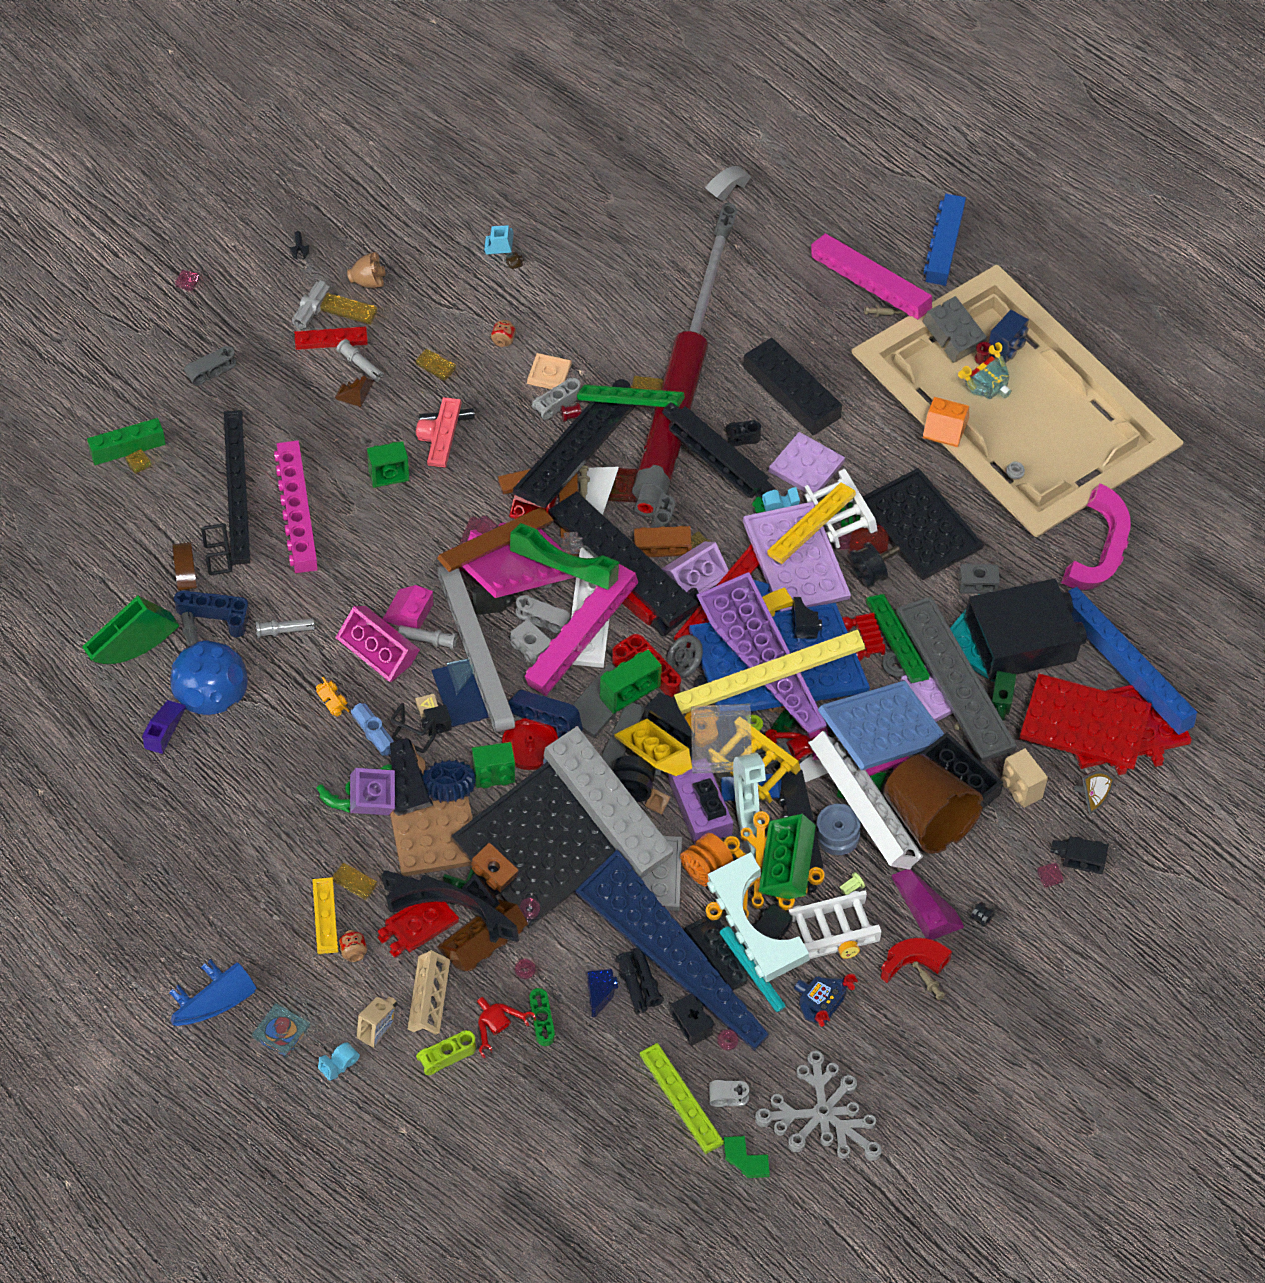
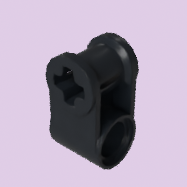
M756 420L732 422L726 425L725 429L729 435L728 443L732 446L756 444L761 440V424Z

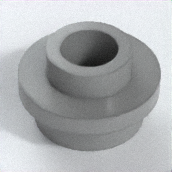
M1014 461L1007 466L1006 473L1010 478L1020 479L1024 476L1025 469L1020 462Z

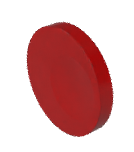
M524 718L515 722V728L505 730L502 743L511 742L515 767L524 770H537L543 765L545 747L556 741L558 735L552 726Z

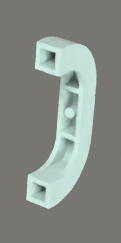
M755 752L734 758L733 775L740 833L743 828H750L753 835L757 838V828L754 826L753 818L757 812H760L758 782L765 781L766 778L765 764L760 755ZM744 832L743 835L748 837L750 833ZM743 841L747 854L751 852L756 860V849L748 841Z

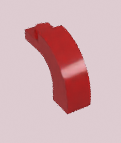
M911 938L901 941L888 950L887 960L881 967V979L888 983L903 966L912 964L915 961L939 974L950 962L952 951L941 943L926 938Z

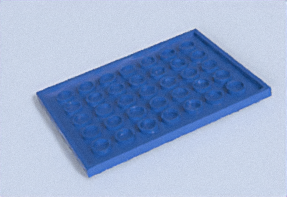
M836 603L807 607L812 611L818 612V618L822 619V631H818L816 639L794 638L792 610L775 612V616L772 618L790 653L848 633ZM710 622L689 626L690 635L697 637L702 644L703 656L700 663L708 683L749 668L715 631ZM856 653L800 672L814 701L861 694L870 689ZM765 685L715 702L720 716H726L728 713L739 714L783 706Z

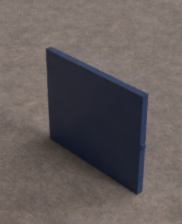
M469 661L432 670L442 703L447 706L452 727L489 718Z

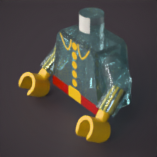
M999 342L995 343L997 351L993 345L989 347V352L995 355V357L991 356L973 371L969 366H964L958 372V376L961 379L965 378L966 386L975 395L992 399L997 394H1000L1003 398H1007L1011 394L1012 390L1007 387L1009 372L1003 355L999 353L1002 351V345Z

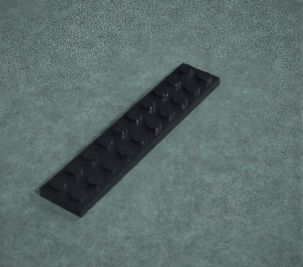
M591 401L513 488V494L546 508L636 405Z
M577 491L548 510V514L594 558L602 555L635 572L638 584L631 592L668 627L698 608V602Z

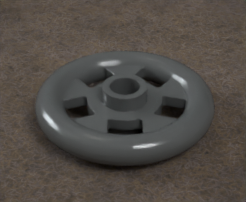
M684 635L678 638L668 650L666 661L680 675L681 679L690 676L700 665L703 656V647L700 640L693 635ZM687 643H691L690 648L686 647ZM677 662L679 666L675 669L674 664Z

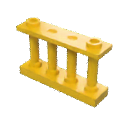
M739 717L734 722L737 729L736 734L721 751L717 753L712 748L708 750L711 757L710 761L716 767L721 766L733 775V764L727 761L725 757L742 738L749 739L751 745L742 755L751 754L757 749H762L766 752V756L762 759L765 767L771 761L777 760L781 763V767L763 786L758 784L759 799L771 803L770 789L786 772L791 771L796 775L801 770L799 761Z

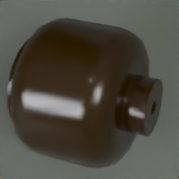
M513 252L506 256L505 261L510 269H516L523 266L522 262L524 259L522 255Z

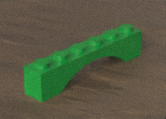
M522 523L511 531L510 551L607 590L618 581L619 562L603 555L595 558H581L569 555L548 542L537 529Z

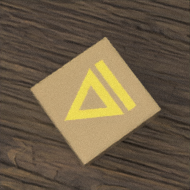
M434 694L415 698L420 717H424V709L438 706Z

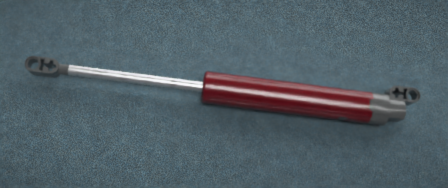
M732 203L723 204L714 230L716 238L690 330L678 333L675 337L661 386L662 391L684 392L685 398L679 406L680 409L686 406L691 410L706 357L708 342L700 334L725 241L731 232L737 214V207ZM658 406L655 407L632 493L637 498L634 511L641 516L653 517L651 528L668 527L672 518L675 500L667 494L682 441L669 431L671 421L662 413L665 407Z

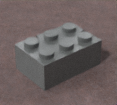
M956 296L943 302L942 306L938 305L927 311L922 321L942 348L945 347L948 339H951L944 351L953 363L976 351L977 344L985 342L987 338Z

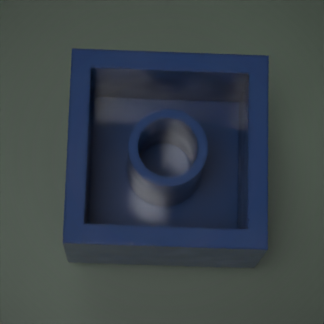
M1011 309L993 328L989 339V344L993 345L996 351L995 343H1001L1002 351L999 353L1003 364H1006L1009 359L1012 360L1017 350L1024 347L1026 343L1025 336L1029 330L1027 327L1029 319Z

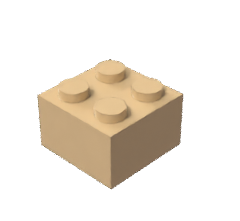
M1026 748L1007 757L1001 781H1003V786L1011 791L1014 800L1024 808L1042 799L1048 777Z

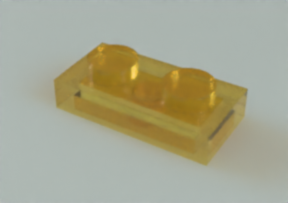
M427 348L416 359V365L444 381L456 370L455 364Z
M345 863L332 876L333 882L364 900L369 897L377 886V881Z

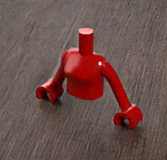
M774 729L766 731V737L775 744L777 743V738H792L786 744L792 757L798 761L802 757H807L814 753L809 742L816 737L809 738L807 735L795 732H776Z
M484 997L479 998L477 1003L484 1010L478 1019L482 1045L479 1048L481 1057L486 1058L482 1053L484 1049H489L493 1053L491 1046L488 1044L486 1026L493 1035H497L511 1024L504 1011L523 1019L526 1026H529V1023L526 1021L528 1017H532L536 1021L535 1014L533 1012L523 1013L502 1003L490 1006Z

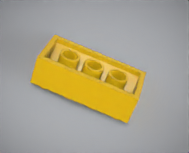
M649 719L640 721L614 734L617 740L659 770L678 776L692 769L689 748Z

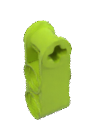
M461 1031L446 1040L421 1050L416 1055L418 1061H421L425 1075L435 1074L439 1070L474 1054L476 1051L475 1036L471 1031ZM463 1042H471L469 1045H462ZM447 1050L452 1051L450 1054H444Z

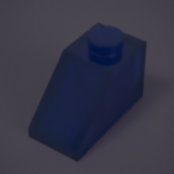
M612 969L588 971L587 982L592 1017H596L613 999L614 989H618L617 976L613 977Z

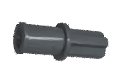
M185 612L181 615L183 623L182 632L186 637L187 645L191 646L198 642L196 633L198 629L194 624L193 614L189 612L188 617V612Z

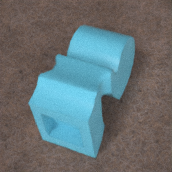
M796 487L789 489L786 496H781L778 490L766 492L762 496L765 511L799 505L800 502Z
M343 1043L335 1049L331 1059L327 1055L319 1057L318 1069L331 1081L336 1079L341 1072H345L346 1067L355 1064L360 1054L350 1043Z

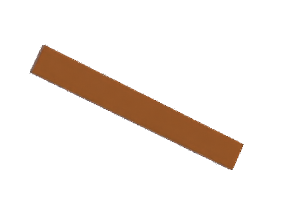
M540 507L439 554L437 559L448 572H451L510 544L511 531L520 523L540 530L550 525L553 519L543 507Z

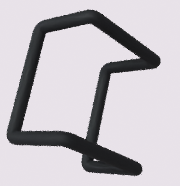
M225 524L203 526L201 533L205 548L225 545V551L206 555L208 574L230 573L232 571ZM222 527L224 542L207 544L205 530ZM226 555L228 569L211 571L210 557Z
M404 703L398 706L390 719L392 723L399 725L392 735V739L395 741L402 740L396 737L402 727L423 736L432 725V736L425 747L421 749L414 745L415 750L421 753L427 751L436 737L435 717L429 720L422 732L404 724ZM400 711L401 722L395 720Z

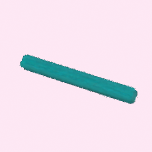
M729 926L723 928L720 931V935L774 1011H782L785 1008V1003L770 982L766 983L763 977L759 978L754 968L756 967L754 960L750 961L745 953L746 949L739 943L732 929Z

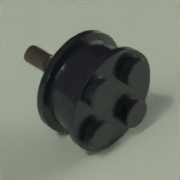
M866 542L860 550L850 551L848 559L854 568L852 570L854 577L857 580L861 579L865 587L869 588L874 586V582L880 579H887L888 571L884 561L899 553L900 548L896 545L879 554L871 543Z

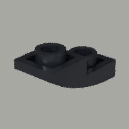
M711 778L692 784L697 800L708 821L727 815L726 808L720 800L718 790Z

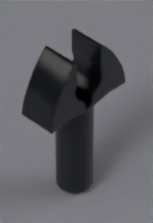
M296 231L294 233L296 246L289 247L290 254L297 260V253L301 251L303 259H305L309 253V245L303 246L301 231Z

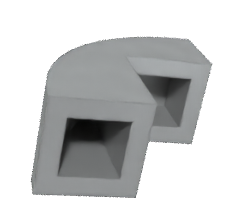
M732 166L716 175L705 188L715 197L725 201L736 184L744 188L752 176L741 167Z

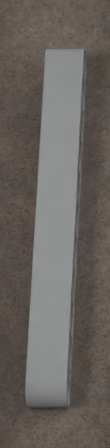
M444 566L438 567L437 572L493 729L495 733L515 728V722L459 568L448 572Z

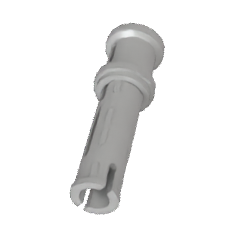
M344 339L338 344L336 351L339 354L342 353L346 356L350 363H355L376 382L381 380L378 376L383 377L384 373L363 357L360 350L354 348L348 339Z
M313 618L277 622V620H271V622L266 623L255 622L257 639L261 636L269 635L277 637L278 633L315 630Z
M403 625L399 627L398 632L405 638L433 643L436 647H439V645L450 647L451 650H454L457 644V633L448 634L443 633L441 630H436L435 632Z

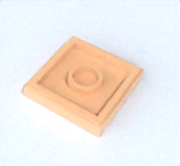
M537 353L527 379V384L548 389L558 386L566 381L572 360Z

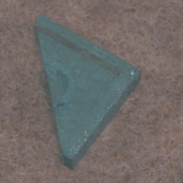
M469 659L447 663L456 695L460 694L463 686L473 675L474 667L473 664H470Z

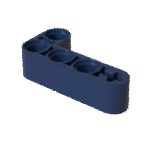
M179 591L175 594V609L179 615L188 612L189 616V612H191L193 617L227 620L228 631L232 637H241L245 634L249 619L248 602L245 598L192 591Z
M518 690L508 701L512 714L556 727L559 738L577 726L581 731L583 730L579 710L572 704L524 690Z

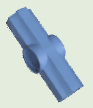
M366 703L355 705L351 710V715L365 732L366 738L375 745L382 756L390 755V743L394 741L382 726V721L375 717Z

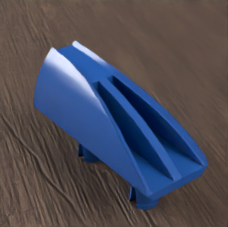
M210 959L208 961L209 966L204 963L201 968L213 981L201 992L190 998L180 985L176 986L177 992L174 989L169 992L181 1006L172 1014L170 1021L175 1026H182L212 1018L244 1001L257 988L239 963L236 962L227 971L222 973L213 960Z

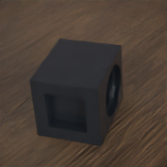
M446 704L423 710L424 718H421L423 729L429 720L435 717L436 734L452 731L451 718ZM432 725L428 729L429 736L432 735Z

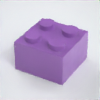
M355 768L350 774V813L390 815L395 809V770Z

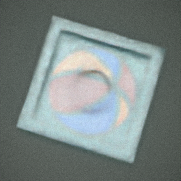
M275 1003L253 1032L252 1038L287 1058L310 1027V1023Z

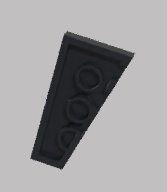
M405 738L390 743L392 770H395L394 813L400 816L433 806V802L428 795L427 785L422 777L423 773L418 766V759L411 740Z
M706 916L686 926L684 929L686 934L732 990L747 984L748 978L742 964L720 935V931L725 928L720 918L718 920H711Z

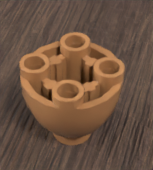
M373 252L362 256L351 269L347 270L351 283L355 282L367 288L384 286L383 276H386L384 266H380L378 253Z

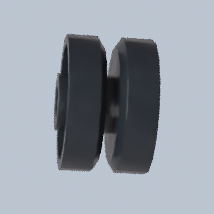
M622 756L617 758L613 762V773L636 802L648 800L652 794L656 768L641 757Z

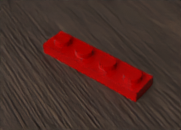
M366 326L294 331L296 350L337 347L344 339H348L352 346L368 345Z

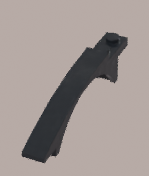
M386 870L381 875L384 889L391 891L386 897L390 912L396 913L409 906L426 902L455 903L472 910L482 918L489 930L491 942L496 943L499 937L514 942L520 940L517 926L511 920L480 898L454 885L423 875L420 880Z

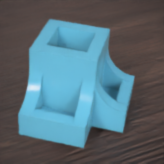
M509 225L492 226L491 235L486 236L485 253H512L513 229L509 228Z

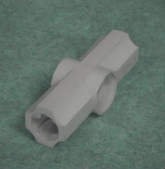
M321 280L316 282L309 294H305L302 297L300 307L292 318V323L296 328L301 330L306 328L313 316L320 313L323 301L330 292V286L326 282Z

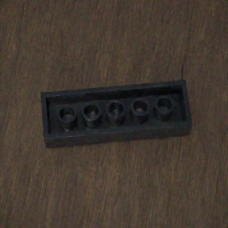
M772 337L744 354L743 368L813 436L841 418L843 404Z

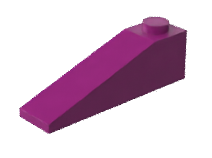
M911 869L900 871L891 876L926 939L934 940L964 928L955 909Z

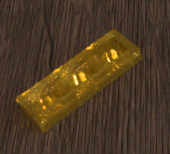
M330 293L326 294L320 305L322 311L367 324L372 323L377 313L376 306Z

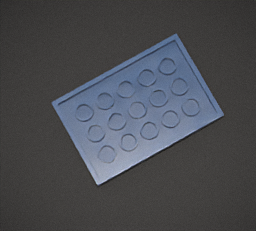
M905 680L823 704L818 709L861 771L922 752L944 735L941 728Z

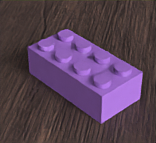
M706 758L691 762L692 769L682 775L674 776L668 774V782L694 845L700 837L708 832L713 833L719 838L732 835L733 821ZM711 778L716 786L718 796L726 808L727 814L710 821L704 815L692 787L693 783Z

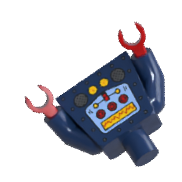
M848 974L845 978H821L816 976L810 984L800 979L794 989L802 994L799 1005L805 1020L818 1023L820 1027H824L845 1000L846 988L848 987L849 990L855 989L853 983L858 982L854 974Z

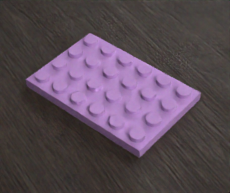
M814 502L743 516L742 521L767 584H770V592L785 587L792 600L794 597H801L806 607L850 599V591L823 526L783 564H780L767 554V550L815 507ZM792 606L780 609L778 612L792 610Z

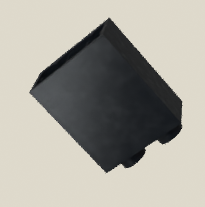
M1056 578L971 596L968 599L964 620L989 680L996 678L997 671L1020 674L1074 662L1077 660L1080 646L1087 642L1083 623L1074 622L1071 615L1073 613L1071 595L1068 591L1061 592Z

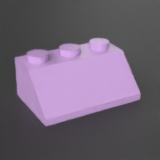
M707 541L661 568L686 592L691 588H697L699 593L718 584L729 571L716 542Z

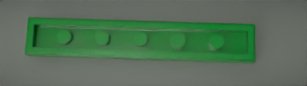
M583 385L577 394V399L583 401L666 407L670 402L679 407L685 398L684 392Z
M880 594L867 597L866 603L870 611L874 613L879 627L910 682L916 683L929 680V672L885 595Z

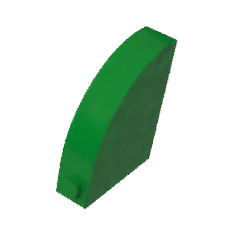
M137 595L82 647L91 661L101 664L121 663L150 651L165 640L180 625L170 611Z

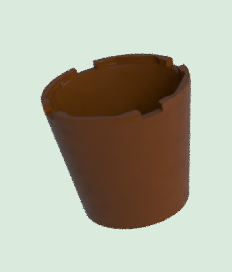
M924 754L915 755L901 763L890 775L884 787L886 800L919 846L929 854L945 851L946 846L952 842L958 843L973 828L983 809L981 806L983 797L976 789Z

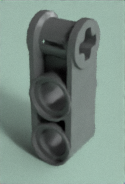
M224 346L211 354L190 362L185 366L184 372L193 385L199 386L235 368V351L232 347Z

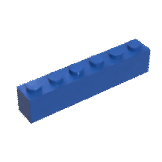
M945 194L944 200H940L939 210H941V213H937L936 217L938 226L934 225L933 236L935 238H931L930 249L932 251H928L926 260L929 264H925L923 272L926 275L925 282L944 286L947 284L966 197Z

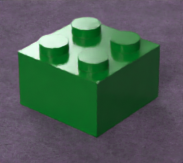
M403 441L367 448L368 471L373 488L409 481L408 456Z
M511 742L472 747V769L475 773L476 788H489L495 785L515 783V760Z

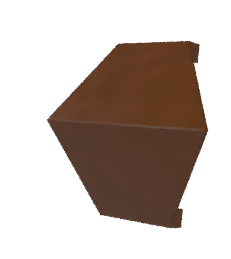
M362 376L360 380L356 378L353 383L349 381L348 386L342 384L335 399L361 407L375 380Z

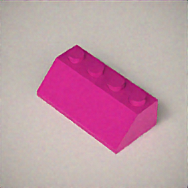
M353 606L335 637L389 682H392L410 667L420 651L418 647L367 606Z

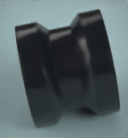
M981 901L975 907L970 917L973 920H978L980 925L985 927L992 920L996 911L992 908H987L986 904Z

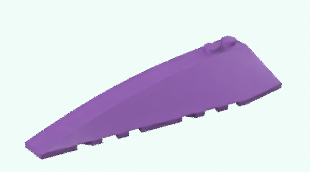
M749 572L697 594V598L711 626L749 668L791 654ZM800 672L765 685L808 734L827 726Z

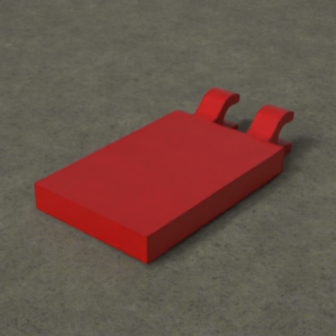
M426 902L412 905L386 919V927L378 930L379 936L377 938L383 944L393 934L396 936L398 941L390 945L392 950L389 951L396 958L405 949L410 953L457 924L459 917L446 902Z

